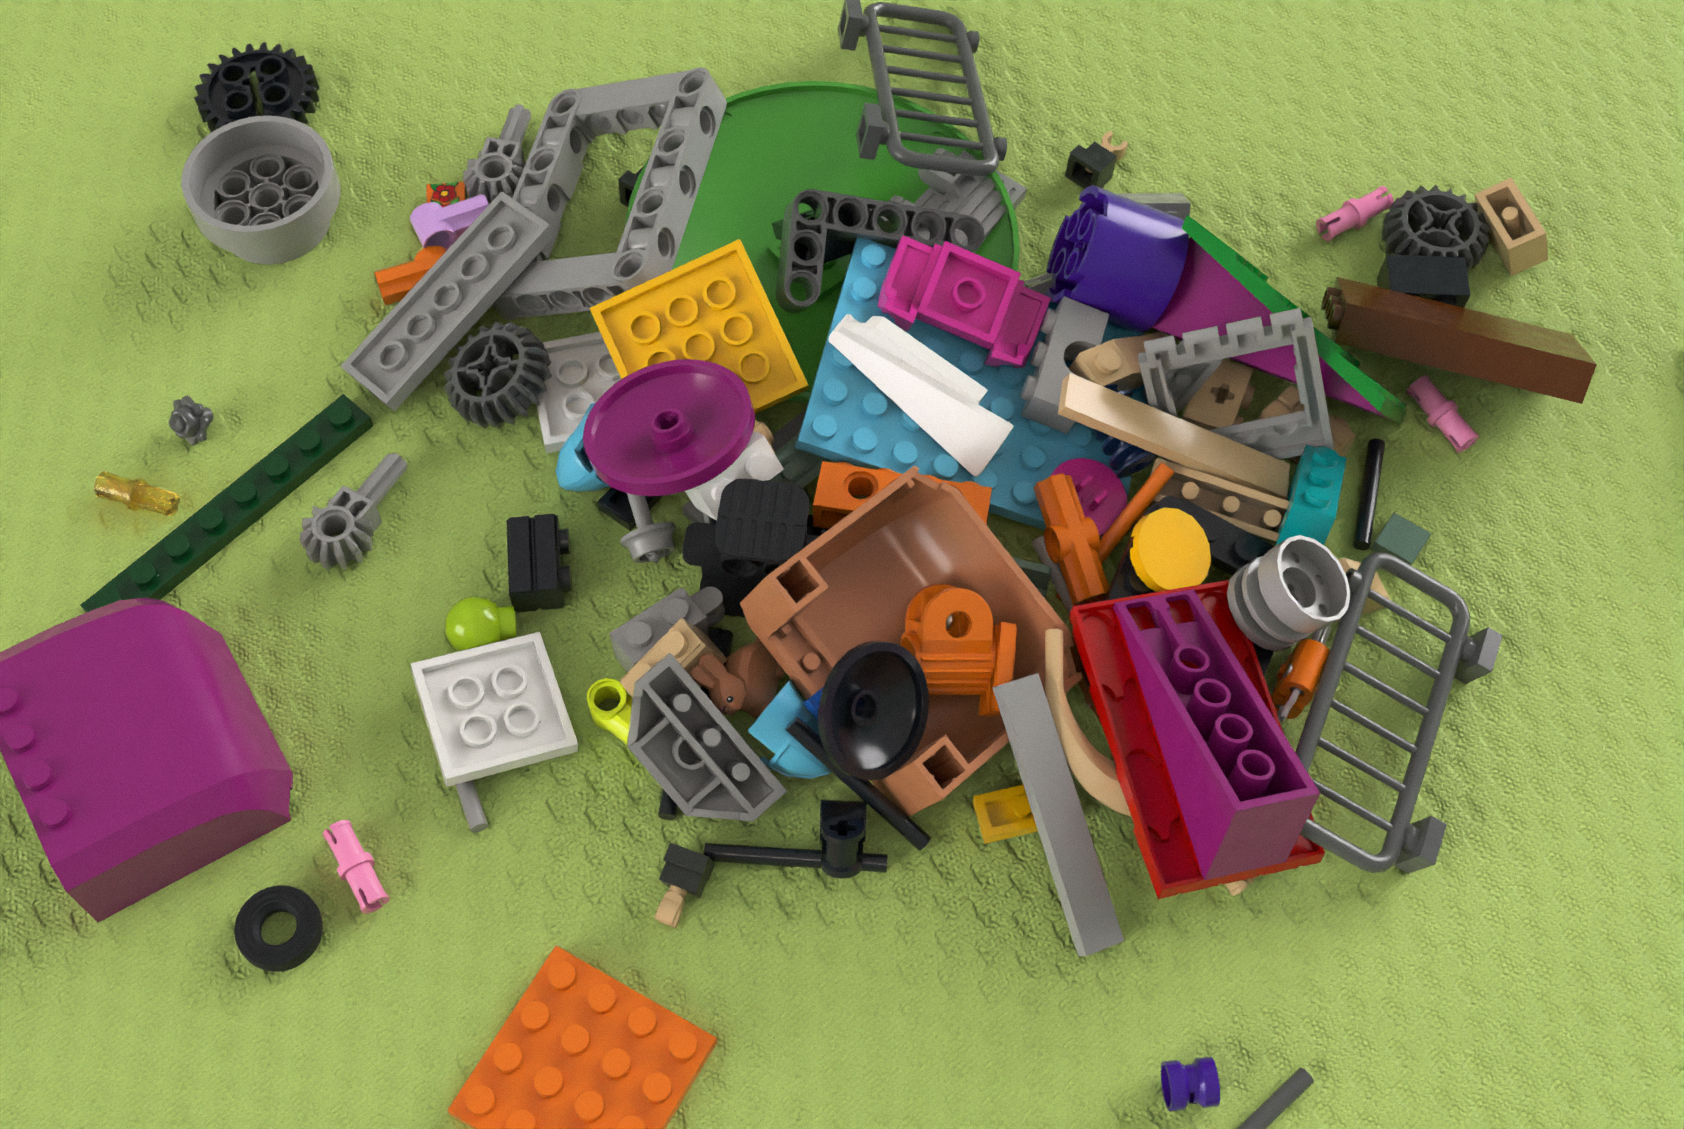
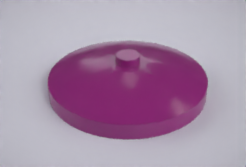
M693 359L661 362L642 368L624 377L599 398L586 419L583 431V444L593 470L609 486L619 491L639 496L675 494L710 481L724 472L738 459L748 445L754 430V407L743 381L731 370L721 365Z

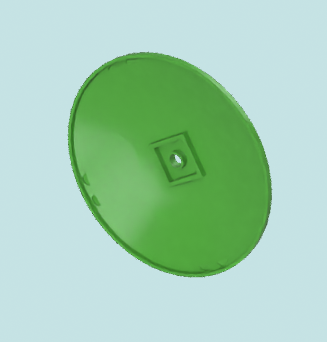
M786 82L762 86L726 98V109L672 268L673 270L738 239L741 240L810 388L786 399L789 401L808 403L851 254L823 264L821 291L818 299L811 306L799 313L786 312L779 306L776 300L781 240L776 239L772 223L783 220L786 206L801 191L806 189H816L887 202L893 196L899 195L904 200L914 204L929 188V185L920 179L918 175L919 168L905 166L897 162L890 155L886 144H879L875 160L859 157L856 132L864 103L879 104L876 89L840 82ZM893 95L895 109L935 114L914 102ZM897 117L901 132L971 141L952 124ZM902 140L903 146L914 152L933 154L937 149L944 148L957 156L966 151L977 160H984L980 150ZM648 161L646 162L645 166L640 172L635 183V186L633 188V191L631 193L629 206L626 214V223L628 221ZM995 170L987 176V179L991 177L995 184L994 191L998 190L1002 198L1000 204L1002 206L1004 203L1006 213L975 254L1017 271L1020 251L1018 224L1007 189ZM799 203L798 205L799 213L812 209L805 203ZM791 283V295L796 300L805 301L806 292L804 288L798 283Z

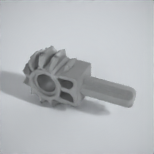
M517 104L515 108L509 110L499 139L487 137L482 152L479 151L478 159H468L467 169L463 171V182L469 198L482 194L485 195L490 204L501 191L511 198L513 197L525 167L521 144L531 119L530 110L524 109L523 105Z
M396 453L387 454L356 492L343 485L335 496L328 500L326 508L319 509L313 506V517L302 519L304 531L300 533V542L303 548L306 549L308 558L313 563L321 562L322 567L326 568L327 571L336 563L345 571L348 562L351 560L362 563L363 556L361 552L372 551L373 542L371 537L374 536L375 530L382 522L377 505L407 470L408 465L404 459Z

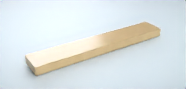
M1069 373L1063 379L1058 415L1188 468L1284 500L1288 498L1289 463L1072 373Z

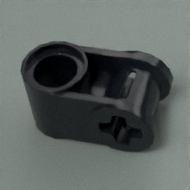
M821 800L820 841H822V871L834 878L842 879L856 876L863 867V842L866 839V802Z

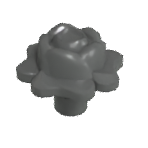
M188 395L182 397L181 400H175L173 402L174 411L171 412L169 419L170 428L175 431L178 437L185 438L191 445H196L199 441H205L207 439L206 429L214 418L213 412L208 407L195 403Z

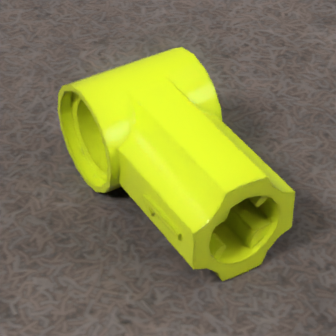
M609 678L598 680L591 685L587 693V702L592 721L597 727L609 730L627 745L632 697L626 693L625 688L619 681ZM608 698L616 699L620 702L616 708L610 711H603L598 708L600 702Z

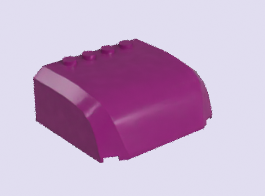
M144 597L120 600L55 625L0 652V751L52 869L65 891L97 922L110 917L291 821L289 804L290 790L293 789V772L222 634L188 612L162 600Z

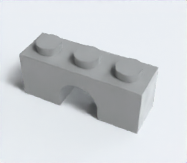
M1068 297L1062 298L1056 310L1048 309L1040 328L1041 332L1046 333L1044 341L1037 343L1030 360V364L1036 366L1033 376H1027L1020 393V398L1025 400L1021 414L1022 417L1066 434L1069 432L1076 421L1058 415L1062 381L1069 373L1074 374L1068 369L1065 361L1073 362L1080 352L1101 344L1109 318L1108 313Z

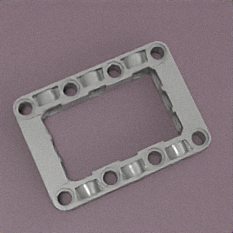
M694 68L688 71L580 89H567L557 94L551 100L512 198L549 223L557 234L491 305L503 319L513 320L524 317L590 311V307L672 270L727 105L725 96L707 69ZM659 126H661L617 252L549 260L562 225L560 219L567 201L571 200L583 169L582 161L589 143H592L597 135L617 132L621 135L627 134V131L643 128L654 130L659 129Z

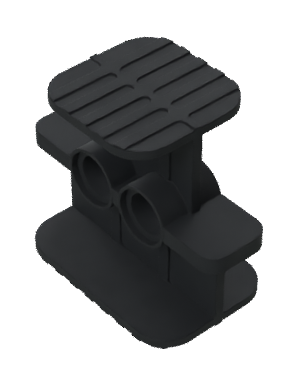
M736 479L730 482L722 491L716 524L695 522L686 528L682 548L683 559L689 565L701 566L702 579L700 590L705 587H716L722 592L725 615L745 618L740 602L768 574L819 537L818 535L807 534L809 497L800 486L785 482Z

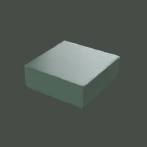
M1393 513L1375 540L1371 550L1389 553L1412 565L1428 541L1431 533Z

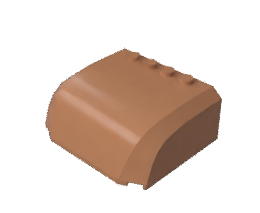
M913 466L768 574L740 602L749 627L806 699H809L824 686L831 670L839 659L855 646L877 640L900 645L901 636L905 633L906 611L910 601L921 589L933 584H948L957 588L974 591L987 602L992 613L993 625H998L1000 622L1016 624L1017 636L1013 681L1038 673L1045 692V631L1048 629L1063 630V682L1065 693L1083 678L1081 672H1076L1070 650L1074 644L1069 628L961 492L944 481L939 484L918 473L919 468ZM951 614L946 620V629H948L952 622ZM929 695V712L926 728L914 754L893 774L885 778L870 780L877 789L907 816H911L944 799L1009 742L1002 716L995 718L978 716L980 695Z

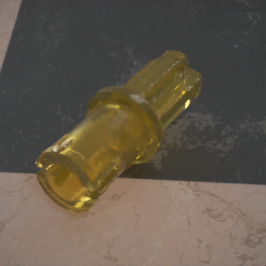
M103 471L98 475L94 484V492H97L96 496L126 504L130 510L137 511L142 508L166 516L175 515L178 511L180 497L176 493L149 486L147 481L141 478L132 480Z

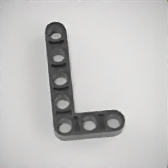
M816 189L803 190L786 206L784 212L776 300L784 311L799 313L818 299L821 291L826 238L855 243L857 238L897 249L899 241L904 235L932 248L935 243L943 246L944 242L947 241L973 252L983 243L985 236L984 228L980 221L969 215ZM799 203H805L813 209L814 220L804 219L800 215ZM839 210H845L851 214L853 218L852 227L845 226L840 222L838 218ZM878 216L885 217L890 221L892 226L891 233L883 232L879 228ZM917 223H922L928 227L930 232L929 240L922 238L916 230ZM955 229L962 230L966 234L967 246L961 245L956 240ZM795 243L804 244L809 249V260L804 261L796 256L794 252ZM791 283H798L804 288L806 292L805 301L796 300L791 295Z

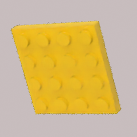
M740 239L590 307V311L621 379L642 368L666 361L693 359L716 363L731 370L743 381L749 392L755 414L810 389Z

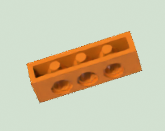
M822 461L813 502V526L830 529L901 476L902 473H897L888 468L876 470L857 467L848 462L831 463ZM924 475L939 484L944 481L957 488L984 523L987 524L992 487L981 486L972 481L960 483L941 480L932 475ZM855 495H865V496H867V498H865V499H857V498H854L853 496H855Z

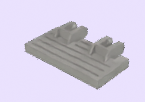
M939 148L933 153L934 155L977 160L966 151L957 156L944 148ZM919 169L918 175L920 179L929 185V188L914 204L904 200L899 195L893 196L888 201L975 217L984 228L985 236L983 242L1006 213L1004 203L1002 206L1000 204L1002 201L1001 195L998 190L994 191L996 186L991 177L987 179L988 175L972 176ZM997 171L1015 209L1025 198L1027 188ZM878 216L879 228L883 232L891 233L892 226L890 221L885 217ZM917 223L916 230L922 238L929 240L930 232L928 227L922 223ZM955 229L956 240L961 245L967 246L966 234L962 230Z

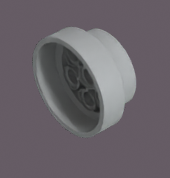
M280 116L248 117L216 129L200 141L192 150L184 165L181 179L184 198L201 233L218 247L234 253L241 259L257 264L289 262L315 248L329 229L331 218L339 204L341 192L339 177L330 150L323 138L304 123Z

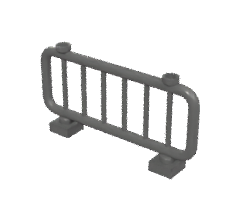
M845 0L837 28L841 49L855 51L858 38L866 35L879 103H864L856 132L859 157L875 160L879 144H886L890 155L897 162L905 166L972 176L992 174L998 168L999 161H1003L1006 156L1007 139L1003 137L994 138L973 55L978 49L979 32L972 30L967 32V28L962 20L951 13L940 10L876 2L868 5L862 14L860 0ZM877 17L940 25L950 29L953 35L878 24ZM880 32L956 43L958 56L882 45ZM884 52L960 63L963 76L887 66ZM888 73L966 84L969 98L891 87ZM893 95L971 106L974 120L895 109ZM897 117L974 127L977 129L979 142L901 132ZM902 140L982 150L984 160L914 152L905 148Z
M1376 552L1365 557L1358 570L1350 568L1345 573L1348 578L1351 594L1349 607L1340 619L1295 753L1306 771L1309 772L1318 745L1399 792L1391 821L1388 822L1312 779L1320 794L1387 831L1382 850L1375 855L1309 818L1300 835L1361 870L1378 873L1385 872L1392 866H1396L1409 874L1435 865L1447 824L1433 816L1411 824L1410 821L1453 680L1456 678L1467 684L1492 672L1503 635L1487 627L1472 636H1467L1470 627V613L1467 604L1458 593L1400 558L1386 552ZM1379 569L1386 570L1444 604L1450 610L1453 618L1449 634L1370 589L1376 571ZM1367 597L1446 642L1438 670L1358 625ZM1355 633L1435 679L1426 707L1346 661ZM1343 670L1423 716L1414 745L1333 699ZM1330 707L1411 753L1403 783L1320 737Z

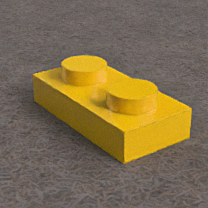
M1024 785L973 796L972 803L984 844L1038 832Z

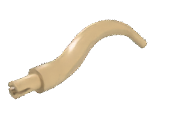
M1048 629L1045 631V693L1067 764L1073 775L1091 796L1114 811L1132 817L1115 772V761L1102 755L1089 742L1068 704L1063 682V630ZM1255 877L1224 885L1229 890V893L1234 896L1248 886L1246 882L1248 884L1252 883Z

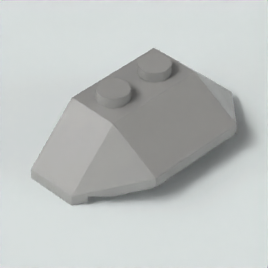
M668 653L634 682L627 747L686 816L754 821L787 792L671 653Z

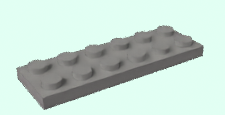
M501 191L340 367L395 412L554 238L557 232L545 220Z

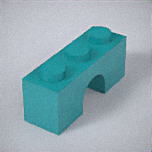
M1306 444L1289 485L1288 498L1286 499L1289 501V504L1280 524L1276 545L1287 538L1298 535L1313 538L1321 544H1325L1336 518L1347 458L1339 456L1336 451L1330 448H1316Z

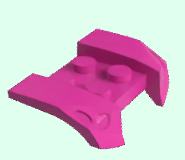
M903 235L883 281L877 306L884 313L890 314L895 319L896 325L906 332L909 331L915 319H918L989 349L984 365L993 367L1012 365L1013 368H1024L1033 349L1051 298L1024 287L1025 281L1019 279L1021 273L947 241L944 242L943 246L935 243L932 248Z

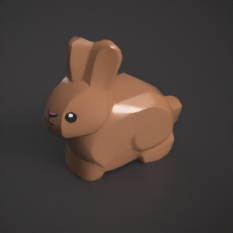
M757 637L755 642L745 644L728 656L725 666L716 655L711 653L703 655L699 660V665L691 670L690 677L709 691L712 703L722 714L733 716L740 710L748 712L750 716L757 719L774 699L778 681L784 676L785 671Z

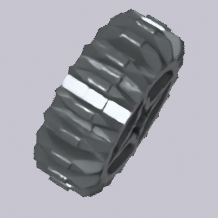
M1436 184L1428 191L1420 185L1415 192L1407 190L1401 198H1396L1395 202L1392 203L1383 221L1384 226L1381 240L1386 242L1385 252L1393 255L1465 257L1468 273L1471 268L1474 269L1480 263L1483 254H1485L1489 245L1490 226L1485 224L1484 213L1477 212L1478 204L1466 202V194L1456 196L1452 193V188L1443 192L1439 190Z
M496 321L491 330L481 325L477 336L468 334V342L464 346L456 345L458 355L448 359L452 368L443 373L448 382L444 389L449 396L448 401L451 403V406L466 421L475 423L485 429L489 425L500 429L504 421L515 425L516 416L519 414L528 417L527 408L531 404L540 405L537 396L539 393L548 391L544 381L552 377L548 368L552 362L546 353L547 350L544 348V344L529 329H525L523 326L519 327L511 321L506 325ZM513 354H519V359L512 360ZM477 390H483L482 397L477 396Z

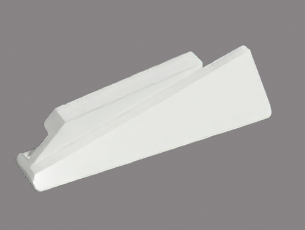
M846 314L829 336V342L975 477H978L983 472L1014 427L1008 421L979 405L988 389L885 317L872 316L866 323H861L854 319L851 314Z

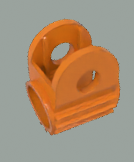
M933 584L921 589L915 594L908 605L905 633L901 636L900 646L907 649L919 662L927 681L929 695H983V691H987V687L992 679L997 655L996 640L993 635V617L987 602L974 591L957 588L948 584ZM951 614L952 622L948 629H946V620Z

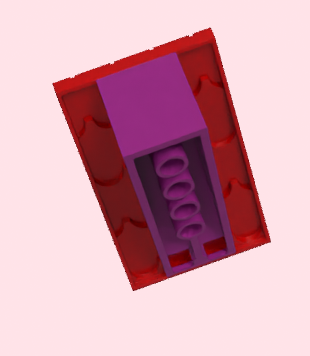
M1229 580L1072 606L1069 615L1072 624V636L1090 683L1089 691L1116 763L1115 772L1135 825L1133 831L1158 899L1175 896L1178 893L1184 894L1215 887L1219 884L1223 885L1259 877V875H1268L1299 868V866L1320 863L1325 855L1324 848L1300 835L1307 819L1309 818L1314 821L1311 811L1320 792L1286 739L1253 643L1237 626L1231 614L1227 597Z

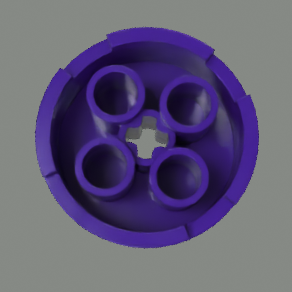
M1095 185L1088 186L1080 193L1079 201H1082V204L1073 212L1071 217L1065 216L1056 235L1046 272L1052 275V288L1048 287L1045 295L1051 298L1050 302L1058 305L1063 297H1068L1108 313L1107 323L1137 334L1144 333L1161 317L1180 280L1189 243V235L1182 229L1184 220Z

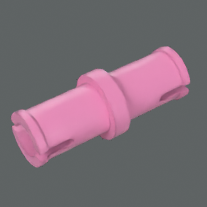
M1380 186L1359 199L1351 198L1345 201L1342 208L1316 221L1318 233L1320 234L1328 230L1327 233L1322 235V238L1325 241H1330L1351 228L1359 229L1365 226L1368 219L1390 209L1394 202L1392 194L1390 193L1382 198L1381 195L1387 193L1388 189Z
M1428 375L1420 377L1409 386L1410 388L1406 390V393L1427 414L1429 425L1433 428L1438 427L1454 446L1457 453L1463 452L1476 442L1479 435L1473 431L1457 412L1458 405L1453 400L1448 401L1431 382Z
M341 820L330 825V829H325L322 834L339 864L337 872L341 880L348 881L362 913L367 914L383 907L380 900L383 904H387L390 898L385 893L373 869L375 861L371 853L364 852L352 829L350 820Z

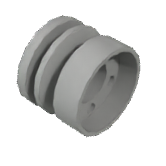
M1302 535L1287 538L1268 550L1264 556L1252 560L1250 564L1238 569L1230 578L1227 589L1229 609L1237 626L1249 640L1263 649L1272 651L1287 649L1298 641L1307 638L1312 632L1319 631L1339 620L1348 610L1351 596L1348 578L1337 558L1317 540Z

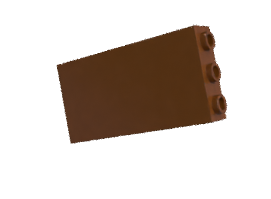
M1340 277L1336 278L1334 288L1329 286L1326 288L1322 300L1321 310H1325L1324 319H1327V328L1331 330L1335 343L1580 404L1583 403L1597 366L1595 361L1572 334Z

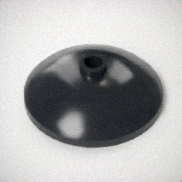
M879 640L868 641L849 650L831 670L821 693L818 726L821 742L827 756L843 773L863 780L885 778L893 774L914 754L923 737L929 712L928 685L924 672L916 658L907 649L898 644Z

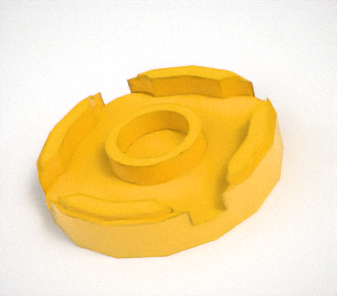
M1162 508L1143 516L1133 527L1131 537L1134 536L1133 547L1130 548V559L1138 577L1148 588L1160 592L1200 585L1207 577L1211 563L1210 544L1203 528L1191 515L1176 508Z

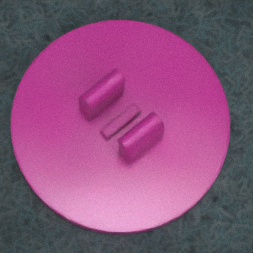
M1075 458L1065 461L1050 476L1062 473L1064 475H1071L1084 516L1094 521L1099 537H1102L1127 506L1125 488L1121 480L1116 478L1117 475L1101 462L1087 458Z

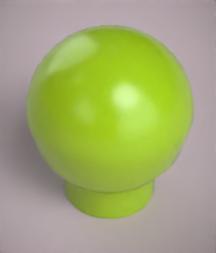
M476 596L461 599L452 606L445 620V633L450 644L457 651H463L516 638L514 606L498 607L493 601Z

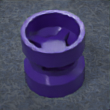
M1212 1057L1196 1058L1192 1064L1183 1065L1178 1060L1162 1061L1161 1086L1168 1111L1184 1110L1189 1103L1199 1104L1202 1108L1219 1106L1220 1083L1216 1064Z

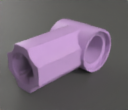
M482 194L445 207L434 202L424 203L413 210L410 215V221L423 248L436 245L448 250L487 208L489 203L485 195Z

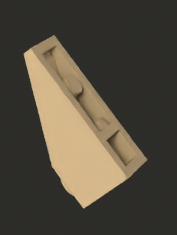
M1164 333L1109 340L1080 352L1069 367V370L1075 375L1101 386L1117 384L1118 391L1136 389L1144 385L1138 358L1139 353L1145 352L1144 341L1166 336Z

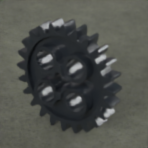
M266 42L261 44L259 50H254L251 44H247L246 52L243 53L236 48H232L233 56L230 58L220 54L221 64L209 63L207 66L211 74H200L199 77L202 84L195 85L198 96L194 98L203 122L207 123L211 132L239 119L260 116L256 104L258 101L251 75L254 71L259 82L258 91L263 104L264 114L262 116L286 117L307 124L308 120L305 113H315L316 110L313 103L320 100L317 93L320 88L311 64L307 65L305 56L296 57L293 48L284 53L281 44H277L272 50H268Z

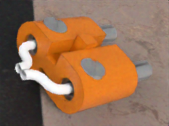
M1330 625L1313 632L1311 639L1301 640L1280 666L1276 675L1278 677L1270 692L1279 721L1283 722L1286 718L1294 719L1298 717L1305 705L1307 706L1315 695L1330 652L1325 645L1332 629Z

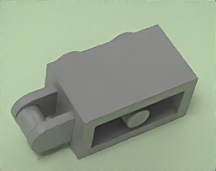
M683 587L679 588L609 633L615 658L625 671L628 672L668 633V630L681 617L709 637V628L720 622L725 615L722 592L716 587H705L690 597Z

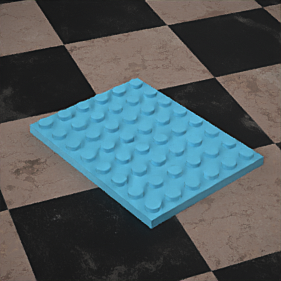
M857 238L851 253L795 448L836 462H848L857 467L876 470L888 468L897 473L904 474L910 468L916 466L919 468L918 473L922 475H932L941 480L960 483L972 481L981 486L992 487L989 506L990 513L1045 530L1046 524L1033 487L1037 482L1047 479L1060 464L1075 458H1087L1101 462L1117 475L1119 471L1113 470L1109 465V460L1112 456H1106L1103 453L1102 444L1104 442L1096 439L1094 435L1095 429L1075 422L1066 434L1021 416L1025 400L1020 398V393L1027 376H1033L1036 366L1031 365L1030 360L1037 343L1044 341L1046 333L1039 330L1024 368H1013L1012 365L993 367L984 365L989 349L915 319L913 325L906 333L988 389L979 405L1014 425L1006 440L978 477L969 473L828 340L832 331L846 314H851L854 319L861 323H866L872 316H881L896 325L895 319L890 314L884 313L877 306L882 284L896 249L872 240ZM1050 302L1047 311L1049 308L1056 310L1058 304ZM1107 323L1101 344L1112 339L1146 334H1137ZM1065 361V364L1069 369L1073 362ZM1145 386L1133 389L1131 398L1146 404L1147 399L1142 398ZM1132 475L1119 478L1125 488L1127 497Z

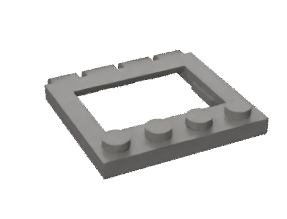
M1301 308L1270 314V326L1263 327L1261 316L1226 324L1228 335L1219 336L1217 326L1182 333L1184 344L1177 346L1174 335L1144 341L1145 352L1139 353L1138 358L1149 406L1176 417L1178 416L1173 394L1168 389L1164 371L1293 344L1297 364L1294 365L1300 403L1304 404V411L1211 429L1209 431L1279 460L1302 455L1306 444L1316 448L1327 447L1334 449L1314 327L1311 317H1302ZM1162 457L1163 460H1167V461L1176 463V462H1174V461H1171V460H1169V459H1166V458Z

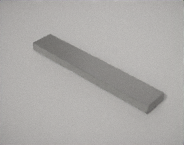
M1036 673L992 687L1077 955L1088 956L1123 942L1124 938L1039 674Z

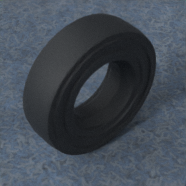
M272 886L251 896L241 907L235 921V940L242 955L252 965L266 971H286L301 965L315 952L322 937L323 922L319 908L305 892L291 886ZM278 912L292 914L296 919L297 926L294 935L287 942L280 945H271L263 941L261 929L269 916Z

